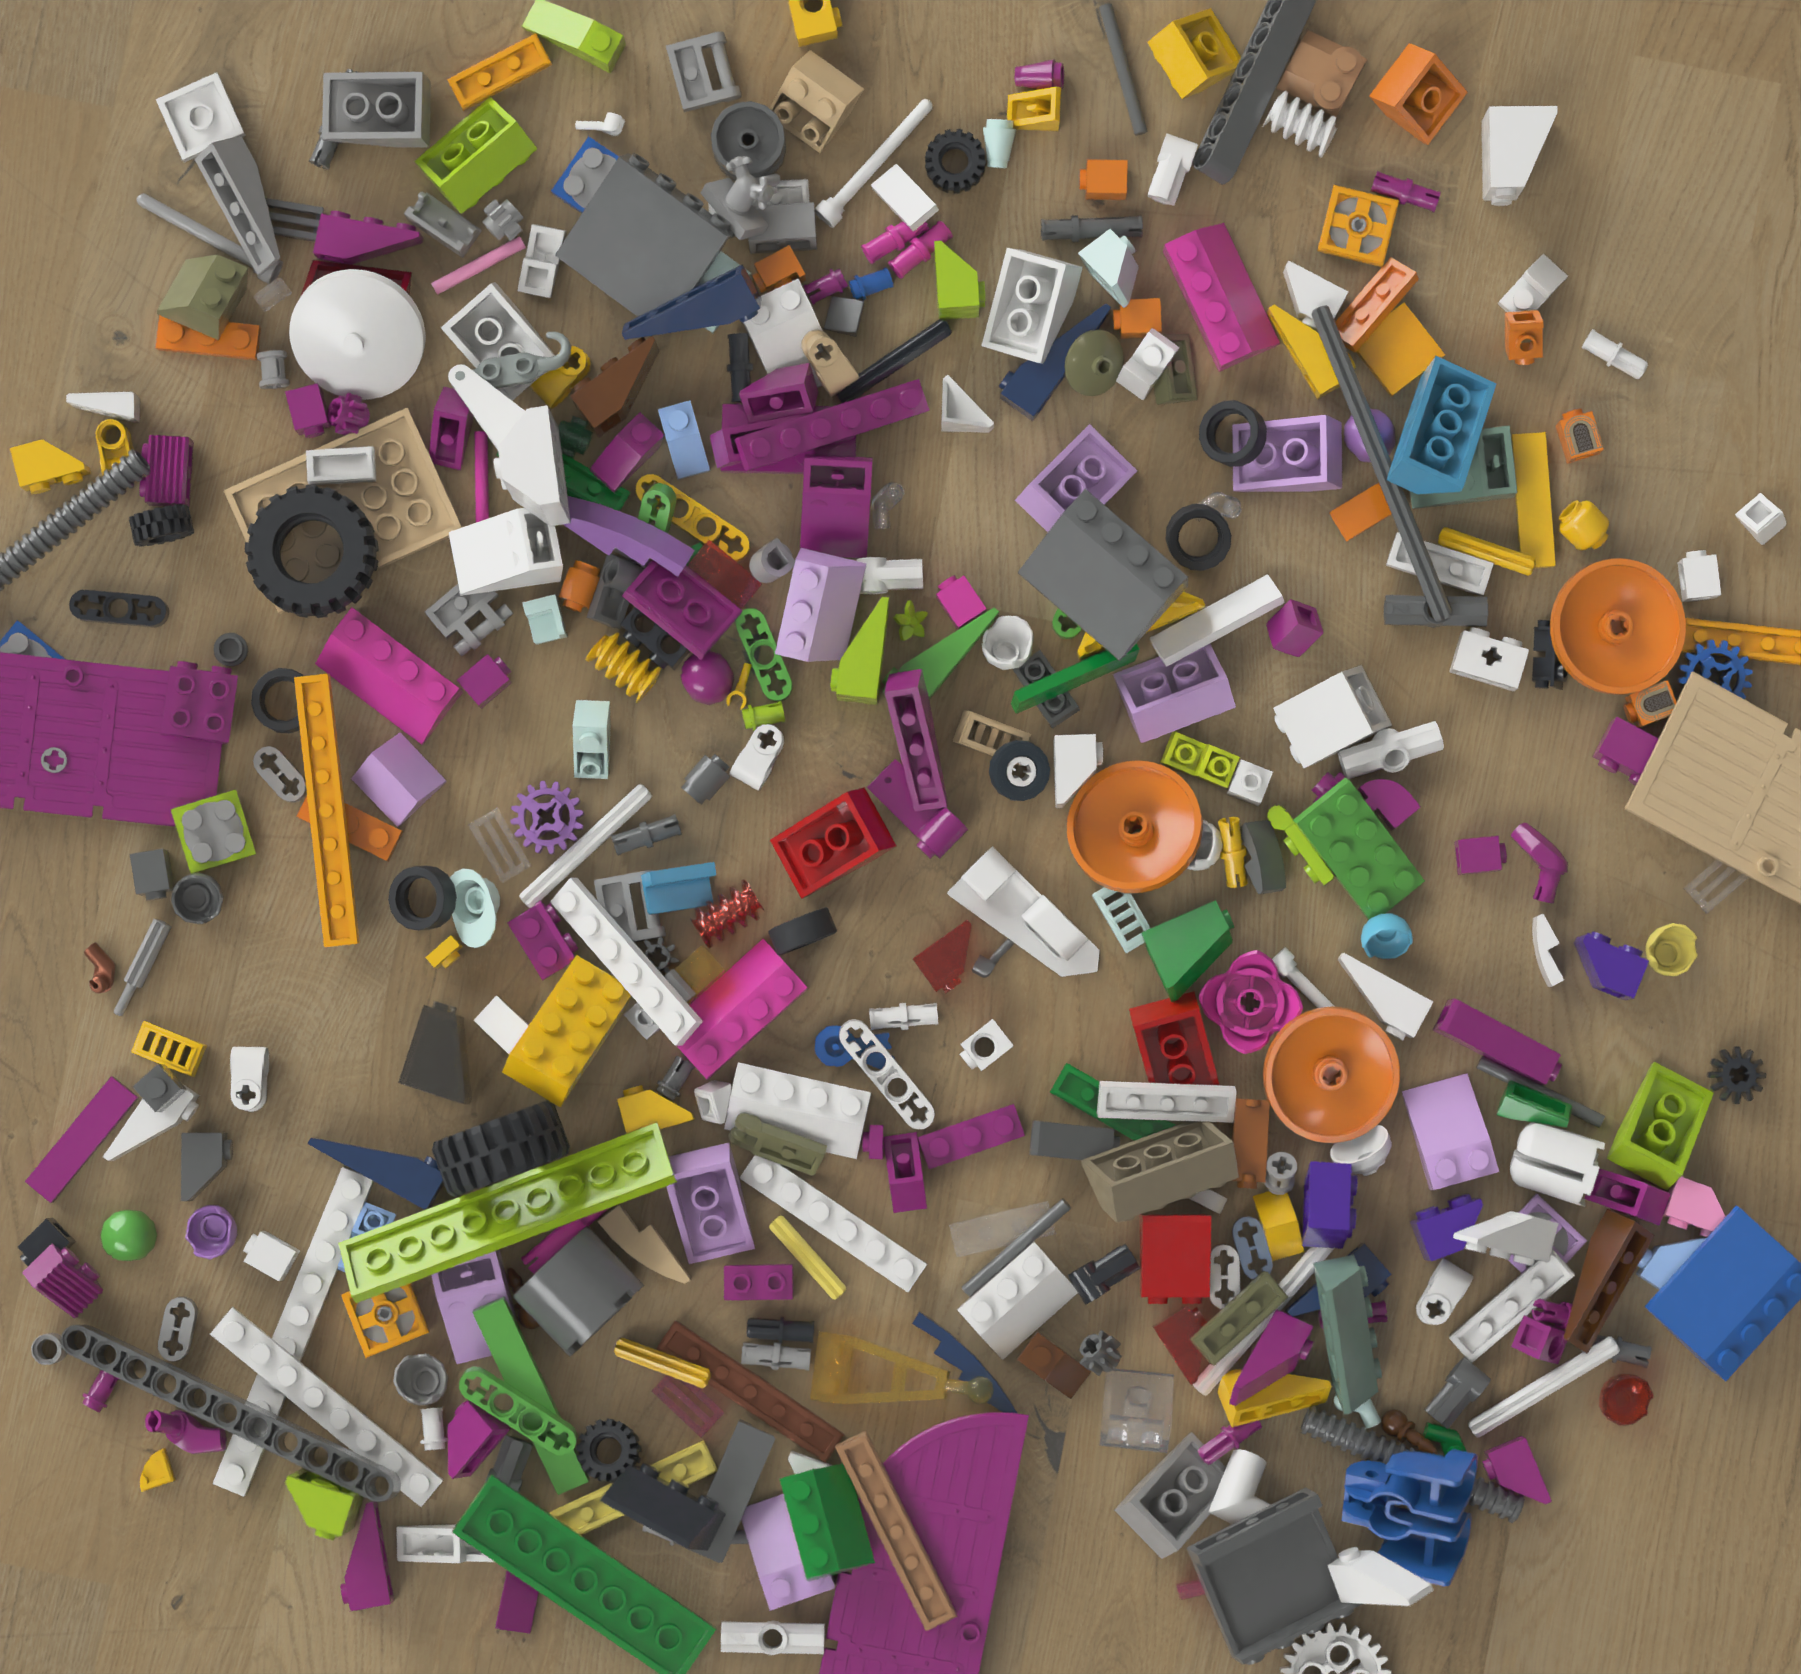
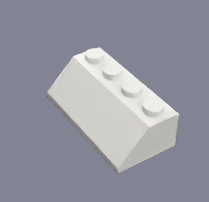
M738 1063L724 1129L731 1130L736 1127L735 1120L738 1114L749 1113V1115L757 1116L762 1123L773 1125L827 1145V1153L857 1159L871 1093Z

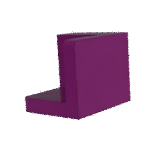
M1292 599L1266 624L1273 649L1295 657H1300L1324 633L1317 609Z

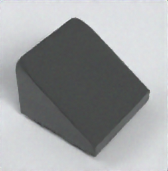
M832 296L824 330L857 337L864 309V301Z

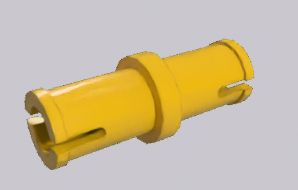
M1229 817L1230 829L1226 818L1218 820L1223 844L1220 858L1224 859L1226 886L1237 888V875V881L1240 882V887L1248 884L1244 866V857L1247 855L1246 847L1242 845L1240 818Z

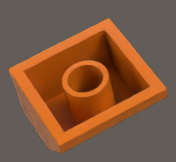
M1409 43L1369 97L1387 117L1422 143L1429 145L1468 92L1435 53Z

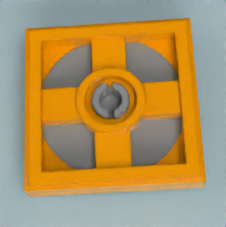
M1333 185L1317 252L1383 267L1399 200Z
M411 1283L359 1303L354 1302L350 1291L341 1294L365 1358L430 1332Z

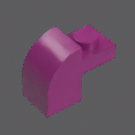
M1372 780L1357 789L1366 799L1365 801L1372 811L1375 810L1391 830L1398 827L1421 807L1402 785L1391 780Z

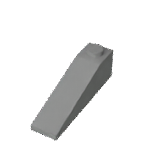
M242 136L212 142L195 158V161L257 275H261L280 259L257 164Z

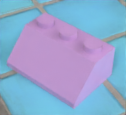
M800 548L795 560L775 654L806 662L840 660L848 648L866 563Z
M1210 644L1167 667L1159 656L1113 674L1130 721L1141 743L1156 739L1236 707L1228 678Z

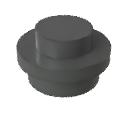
M225 633L214 644V655L225 666H237L247 657V643L243 637L236 633Z

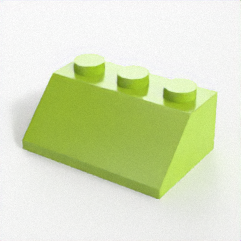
M489 97L414 162L443 196L462 214L467 209L476 205L479 199L492 187L499 185L513 169L525 163L530 155L537 150V147L517 121L495 100Z
M300 1469L287 1476L285 1483L307 1526L316 1529L315 1535L335 1540V1537H342L355 1527L363 1496L308 1470Z

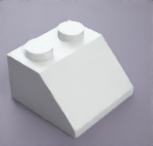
M1096 734L1054 736L1055 808H1063L1095 774L1097 765H1102L1103 744L1102 742H1096Z

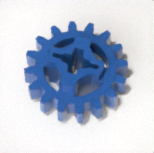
M1710 639L1705 649L1700 644H1695L1697 652L1695 655L1687 652L1684 654L1689 663L1688 665H1679L1678 668L1685 671V676L1678 678L1677 681L1686 684L1691 672L1694 671L1699 661L1701 666L1699 675L1707 679L1711 676V668L1718 671L1725 670L1719 676L1720 683L1717 685L1745 700L1746 696L1741 690L1743 687H1752L1750 682L1745 681V676L1752 674L1753 670L1744 669L1743 665L1749 658L1747 656L1737 657L1740 650L1738 646H1734L1729 651L1727 650L1728 641L1722 640L1719 647H1716L1714 640ZM1720 653L1731 660L1722 664L1717 663L1711 654ZM1737 672V681L1732 690L1729 686L1731 676Z

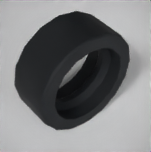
M1236 400L1222 401L1212 406L1203 416L1199 426V440L1203 451L1211 459L1230 467L1244 466L1253 462L1262 452L1267 440V427L1263 417L1254 408ZM1230 414L1244 416L1250 424L1248 442L1236 453H1226L1216 444L1218 425Z
M1191 504L1182 507L1172 515L1166 527L1165 539L1171 555L1179 565L1189 570L1204 571L1216 567L1225 559L1231 547L1232 535L1227 521L1218 510L1206 504ZM1195 518H1205L1211 521L1218 532V542L1215 548L1203 556H1191L1185 553L1179 543V532L1182 526Z
M278 668L267 672L258 679L252 690L251 705L255 716L262 725L277 733L290 734L300 730L298 715L287 721L272 717L265 706V695L275 683L289 681L295 684L294 677L304 676L303 674L293 669Z
M427 865L414 866L400 872L390 886L388 897L391 913L397 922L407 929L417 931L430 930L445 924L455 910L457 899L454 883L448 874L438 867ZM419 878L428 879L435 888L437 896L436 908L432 915L426 918L416 916L410 908L408 900L409 889L413 881Z
M825 907L770 929L768 933L777 955H783L831 936L837 932L829 909Z

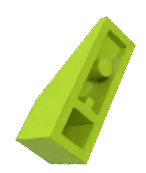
M535 0L522 25L523 29L533 34L536 33L537 36L610 74L626 46L624 36L591 18L546 0Z

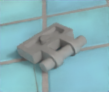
M457 584L429 607L425 614L447 639L456 631L461 634L463 639L453 647L463 656L470 649L476 650L482 645L480 641L494 629L500 630L505 625L504 621L513 612L506 604H503L495 612L489 604L498 597L495 591L460 596ZM481 611L487 619L471 631L466 626V623Z

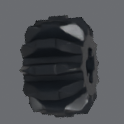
M1739 1046L1733 1047L1732 1057L1726 1049L1720 1050L1719 1053L1723 1062L1718 1059H1711L1710 1064L1718 1070L1717 1072H1707V1078H1717L1718 1081L1710 1086L1711 1091L1723 1088L1719 1099L1726 1101L1731 1095L1733 1104H1740L1741 1094L1745 1100L1752 1101L1754 1098L1750 1088L1757 1092L1763 1090V1087L1755 1082L1756 1079L1766 1078V1073H1756L1755 1070L1762 1066L1763 1061L1758 1059L1751 1063L1754 1051L1747 1050L1742 1056ZM1741 1068L1743 1072L1739 1074H1744L1743 1080L1733 1083L1730 1079L1734 1076H1729L1730 1070Z

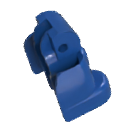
M1452 1449L1444 1457L1431 1453L1403 1451L1393 1454L1387 1464L1377 1461L1353 1463L1346 1470L1342 1521L1368 1527L1374 1534L1384 1538L1378 1554L1428 1583L1449 1586L1464 1558L1470 1537L1472 1517L1471 1513L1464 1512L1469 1502L1475 1483L1478 1464L1477 1454ZM1395 1504L1406 1505L1409 1509L1396 1507Z

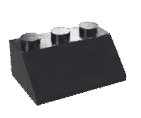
M642 1463L641 1467L629 1465L603 1494L600 1500L602 1503L690 1550L708 1551L726 1513L717 1509L719 1503L702 1494L698 1499L688 1493L689 1486L675 1479H671L670 1483L659 1477L661 1471L646 1463Z

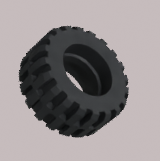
M306 485V488L298 489L296 486L286 489V494L282 496L276 494L269 499L271 503L265 509L261 506L256 512L258 516L256 522L249 525L247 533L250 537L249 542H245L244 551L248 555V562H246L248 572L252 575L253 582L258 590L272 603L288 613L291 612L308 618V616L324 618L333 612L339 614L347 610L346 606L351 602L356 604L362 598L360 596L365 588L369 589L373 582L371 576L373 571H377L379 562L376 559V552L379 551L378 541L374 536V528L365 514L352 500L345 495L339 494L334 489L328 487L322 489L317 485ZM307 521H321L332 526L340 535L344 549L343 558L337 570L327 579L317 583H304L291 577L285 570L281 560V548L286 536L293 528Z
M546 1100L433 1143L432 1152L447 1192L456 1197L569 1154L570 1145L555 1104Z

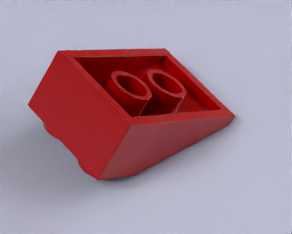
M865 787L845 792L770 839L801 899L867 865L897 846Z
M1194 991L1183 994L1174 1002L1167 998L1129 1009L1149 1083L1220 1085Z

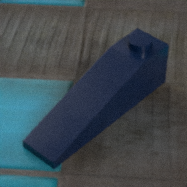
M741 264L625 323L622 336L626 340L731 324L737 320L746 322L758 314L757 310L761 308L762 298L745 267Z
M1104 304L1056 339L1043 364L1027 360L1015 373L1010 370L999 385L1003 389L1000 393V399L1031 421H1034L1066 376L1065 360L1073 342L1083 333L1099 329L1110 314L1111 306Z
M310 1138L307 1143L424 1210L431 1208L444 1185L436 1160L429 1155L423 1160L419 1157L319 1138Z

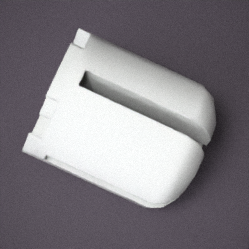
M1534 1122L1528 1124L1521 1131L1517 1140V1149L1513 1152L1510 1163L1512 1180L1518 1186L1585 1207V1199H1582L1583 1194L1590 1195L1599 1171L1597 1148L1604 1150L1605 1143L1547 1124Z

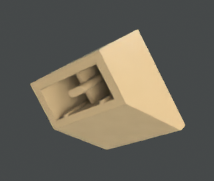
M809 50L792 66L769 109L776 113L785 129L821 153L852 112L864 88Z

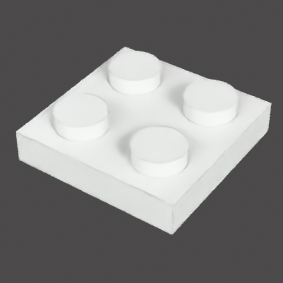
M217 72L156 99L184 163L196 158L212 142L237 136H246Z

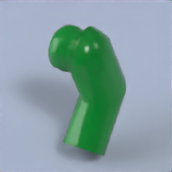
M1426 1423L1423 1432L1424 1438L1440 1443L1445 1455L1452 1449L1466 1451L1458 1431L1451 1428L1447 1429L1437 1424Z

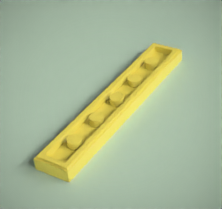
M705 1440L650 1465L661 1471L659 1477L670 1483L671 1479H675L687 1486L716 1473L718 1470ZM613 1483L548 1512L580 1535L624 1516L621 1512L600 1501L603 1494Z

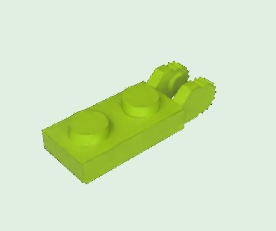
M1271 806L1267 813L1268 821H1271L1274 829L1284 830L1288 835L1283 841L1294 856L1301 853L1308 864L1303 868L1314 884L1321 881L1325 886L1332 881L1334 874L1294 823V819L1289 812H1286L1283 806Z

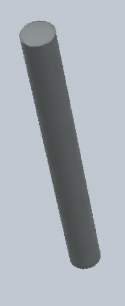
M1104 4L1099 7L1131 124L1134 134L1141 135L1148 131L1112 4Z
M1482 1056L1478 1062L1477 1069L1506 1083L1512 1080L1573 1106L1571 1115L1600 1128L1604 1121V1115Z
M1063 1198L966 1282L962 1286L963 1291L969 1297L975 1294L1071 1209L1068 1202Z

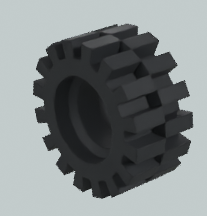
M951 129L945 130V134L942 135L939 133L935 136V140L929 143L925 154V169L927 170L929 180L932 179L934 186L937 188L941 187L942 191L947 193L949 190L954 191V194H960L961 190H965V192L971 190V186H976L980 181V177H983L984 148L982 149L978 138H973V134L970 132L967 134L963 133V129H957V132H951ZM958 149L967 155L969 162L964 171L950 173L943 167L942 158L949 150Z
M187 505L154 508V510H146L143 513H137L129 517L134 545L139 547L173 542L176 539L181 540L195 533L189 506Z
M600 1419L595 1421L596 1424L593 1426L589 1424L586 1427L587 1432L585 1434L581 1433L579 1437L581 1443L577 1444L576 1450L579 1451L577 1459L582 1464V1469L591 1477L604 1483H614L629 1465L635 1466L636 1463L640 1464L641 1457H639V1452H642V1448L638 1443V1436L630 1427L613 1419H607V1421ZM607 1438L617 1439L622 1449L619 1459L611 1464H604L597 1457L598 1445Z

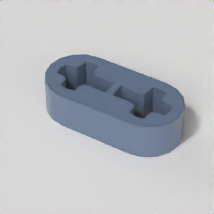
M1249 1216L1237 1219L1232 1227V1237L1244 1274L1251 1279H1255L1260 1275L1254 1269L1249 1270L1247 1265L1252 1262L1250 1251L1256 1249L1259 1259L1266 1260V1265L1262 1266V1272L1267 1271L1270 1274L1273 1264L1263 1227L1257 1219ZM1248 1222L1249 1226H1255L1257 1232L1252 1234L1254 1245L1250 1247L1245 1237L1238 1236V1231L1243 1229L1242 1223Z

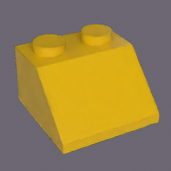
M1211 8L1172 21L1147 42L1153 51L1155 59L1163 67L1171 81L1172 87L1178 92L1181 99L1200 93L1235 72L1241 56Z

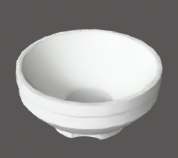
M1377 1125L1358 1138L1334 1143L1330 1155L1334 1163L1352 1164L1351 1174L1367 1176L1377 1172L1378 1168L1385 1163L1392 1142L1387 1129Z

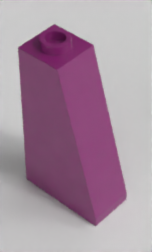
M1455 998L1447 1000L1432 1030L1541 1085H1546L1548 1080L1554 1082L1562 1067V1064L1558 1062L1561 1056L1560 1053Z

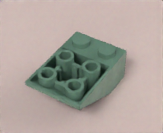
M1510 426L1482 429L1461 492L1415 494L1410 491L1412 509L1513 498L1517 494Z

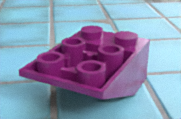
M805 454L800 548L838 557H867L872 457Z

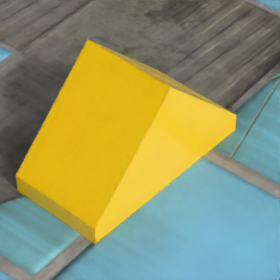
M1051 87L1008 95L1007 120L1014 121L1013 129L1058 131L1061 88Z
M1267 1191L1252 1196L1272 1261L1303 1253L1304 1248L1302 1246L1298 1220L1288 1193L1276 1195Z

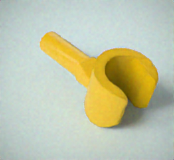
M743 664L736 688L727 696L726 703L728 707L734 694L740 695L743 699L740 710L747 705L748 697L745 690L752 667L751 664Z

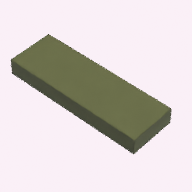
M1263 1271L1192 1336L1190 1341L1206 1360L1215 1366L1278 1308L1288 1296L1267 1271Z

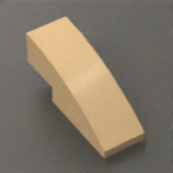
M622 1205L617 1206L597 1221L613 1241L644 1266L683 1284L692 1280L653 1224L640 1231Z

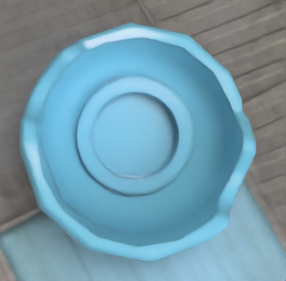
M1393 913L1379 914L1370 918L1363 926L1361 943L1369 958L1376 956L1381 959H1394L1407 952L1409 946L1413 943L1411 928L1403 918Z

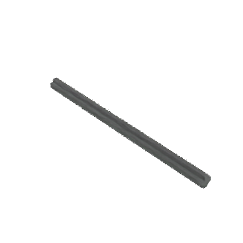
M1327 305L1320 306L1312 311V318L1434 620L1436 622L1451 617L1452 610L1402 487L1386 480L1392 464L1330 308Z

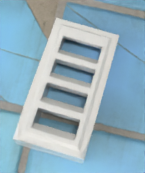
M133 392L70 393L66 395V402L77 409L134 423L140 422V400Z

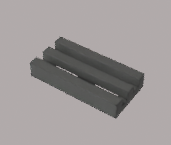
M265 198L269 208L316 215L314 220L269 212L270 219L273 221L314 227L312 233L272 226L274 235L315 242L320 215L324 214L325 211L323 207Z

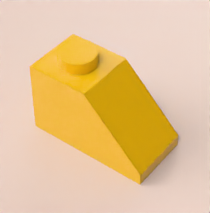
M642 1085L623 1090L624 1097L617 1099L626 1134L654 1123H658L659 1128L664 1129L695 1120L692 1112L653 1090L644 1091Z

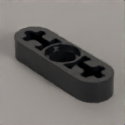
M79 590L72 595L69 601L71 613L76 618L86 622L155 628L162 626L169 617L167 604L159 597L151 595ZM85 597H88L91 603L102 604L101 597H105L106 599L103 603L104 617H99L101 614L99 609H88L87 614L83 615V610L77 607L78 602L82 603ZM118 599H123L128 604V612L122 618H115L110 612L111 604ZM139 600L137 606L146 609L151 608V604L155 603V606L161 610V614L155 615L154 620L150 621V617L147 614L137 613L138 619L132 620L136 612L134 601Z

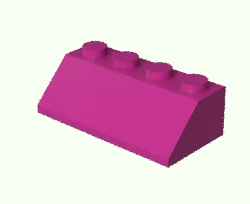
M1224 223L1194 230L1164 245L1163 253L1218 372L1280 345Z
M353 607L350 608L331 633L315 663L421 745L426 742L463 693L455 684Z
M762 939L689 1005L703 1022L682 1046L677 1047L706 1079H710L809 988L777 955L771 946Z

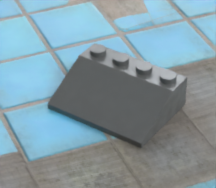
M1086 489L1063 512L1018 571L1021 577L1119 661L1122 660L1188 587L1187 575Z

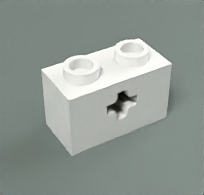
M1471 627L1470 631L1464 630L1460 634L1449 672L1513 692L1518 689L1529 649L1522 648L1523 642L1508 637H1503L1502 641L1489 638L1490 632L1479 628ZM1492 650L1494 651L1493 657L1497 658L1498 661L1493 662L1489 666L1486 664L1487 659L1481 655Z

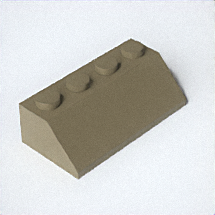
M1187 1121L1081 1160L1082 1167L1102 1210L1117 1223L1120 1221H1130L1139 1214L1150 1210L1162 1209L1166 1204L1180 1199L1192 1198L1201 1191L1222 1187L1227 1182L1239 1178L1234 1142L1210 1122Z

